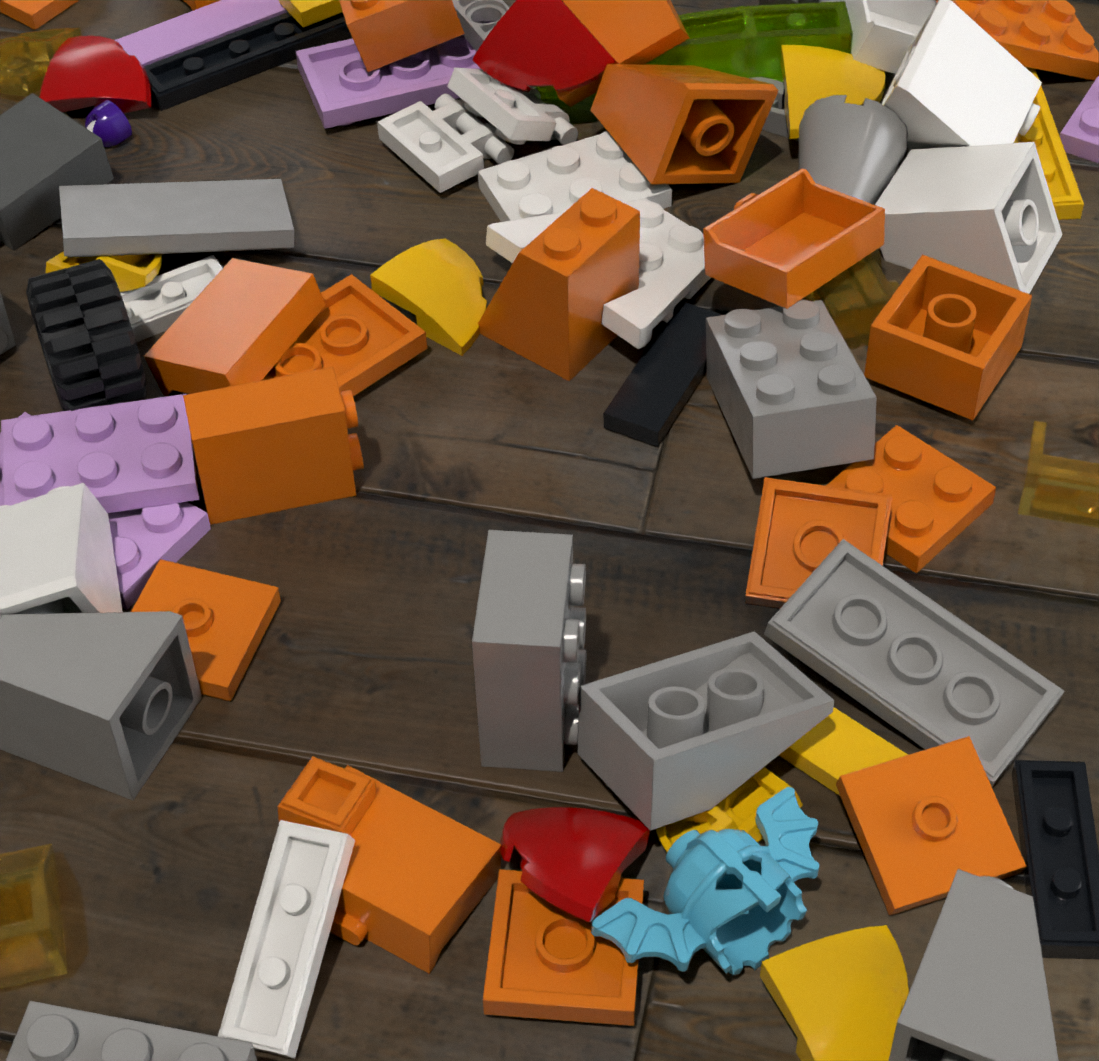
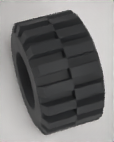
M98 259L29 278L26 290L27 299L62 411H75L83 408L145 400L147 385L137 343L120 290L113 273L106 264Z

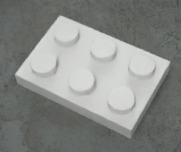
M608 131L478 171L479 189L501 222L565 212L591 188L621 202L646 198L659 204L663 209L672 206V189L668 184H651Z

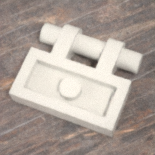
M454 67L447 87L465 101L464 107L477 116L484 117L495 126V133L503 140L518 145L525 144L526 140H557L562 145L576 141L578 130L569 123L570 120L567 113L556 105L543 102L540 92L535 87L529 86L531 90L528 93L516 90L493 79L482 69Z
M443 94L436 100L434 111L422 101H419L377 122L379 139L440 193L477 175L479 170L484 169L483 158H492L498 164H502L503 162L510 161L514 155V149L495 133V126L491 123H482L477 118V115L464 107V100H455L449 94Z

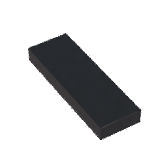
M680 301L673 310V317L667 323L664 322L603 413L604 428L658 447L707 371L706 318L723 314Z
M1015 760L1012 770V782L1021 855L1027 866L1023 870L1027 895L1033 896L1042 958L1099 959V851L1086 764L1080 761Z

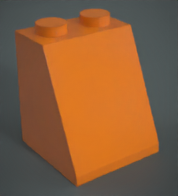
M607 64L590 111L651 184L740 183L779 90L770 83L694 65Z
M591 188L518 253L478 322L480 334L568 381L573 379L618 336L601 324L604 304L637 290L639 287L640 211Z

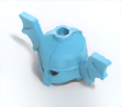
M786 787L757 808L755 822L766 846H760L744 830L722 829L718 832L708 830L702 834L697 830L688 831L673 843L666 854V862L673 868L663 895L670 914L667 915L652 910L632 898H624L592 921V935L603 937L615 943L622 950L628 963H634L637 959L643 957H660L669 960L677 966L679 971L684 972L688 969L694 953L699 949H703L726 974L728 972L732 975L740 974L743 966H751L755 971L761 966L762 961L769 959L768 950L770 946L775 942H783L790 935L792 921L803 919L807 912L802 901V891L794 882L798 879L807 877L814 879L818 876L819 863L811 856L809 842L817 832V819L810 818L804 814L796 800L794 788Z

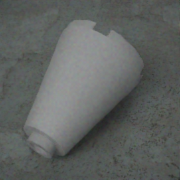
M833 95L816 100L805 110L799 125L798 170L801 168L806 169L815 183L875 205L906 155V139L908 135L906 125L894 111L871 99L865 98L863 106L845 103L847 95Z

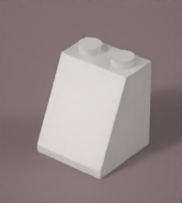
M938 0L909 46L881 104L894 111L906 125L908 132L906 139L907 155L910 150L1014 143L1018 133L1023 136L1026 135L1040 110V106L1032 102L1042 82L953 1Z
M1035 142L910 150L875 204L885 208L884 245L880 247L885 261L912 269L923 254L1030 294L1062 237V231Z
M84 483L58 487L50 490L45 495L14 505L0 506V617L6 614L123 612L109 516Z

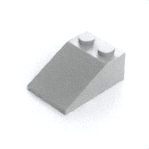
M754 631L581 685L579 690L578 755L651 831L711 810L833 712L834 700Z

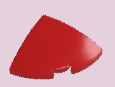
M516 0L490 31L472 59L493 79L516 90L528 93L531 90L529 86H553L559 93L571 91L602 77L607 64H619L562 0Z
M76 36L65 40L55 52L45 73L39 98L62 113L90 106L96 107L105 100H110L124 114L151 108V86L146 70L135 55H129L119 42L102 36Z
M576 807L536 808L515 812L506 820L500 838V844L502 845L500 853L503 860L510 862L512 851L515 847L522 856L520 864L522 875L520 881L525 886L556 907L587 922H591L615 899L622 872L645 851L650 830L642 821L606 811Z

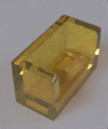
M1034 421L1025 459L1018 514L1099 528V464L1044 455L1043 448L1047 423Z

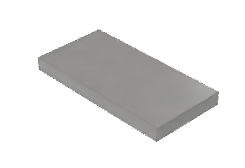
M281 179L59 186L64 256H67V258L291 249L294 247V227Z
M844 539L840 541L771 618L764 632V635L925 750L970 736L992 787L1065 692Z

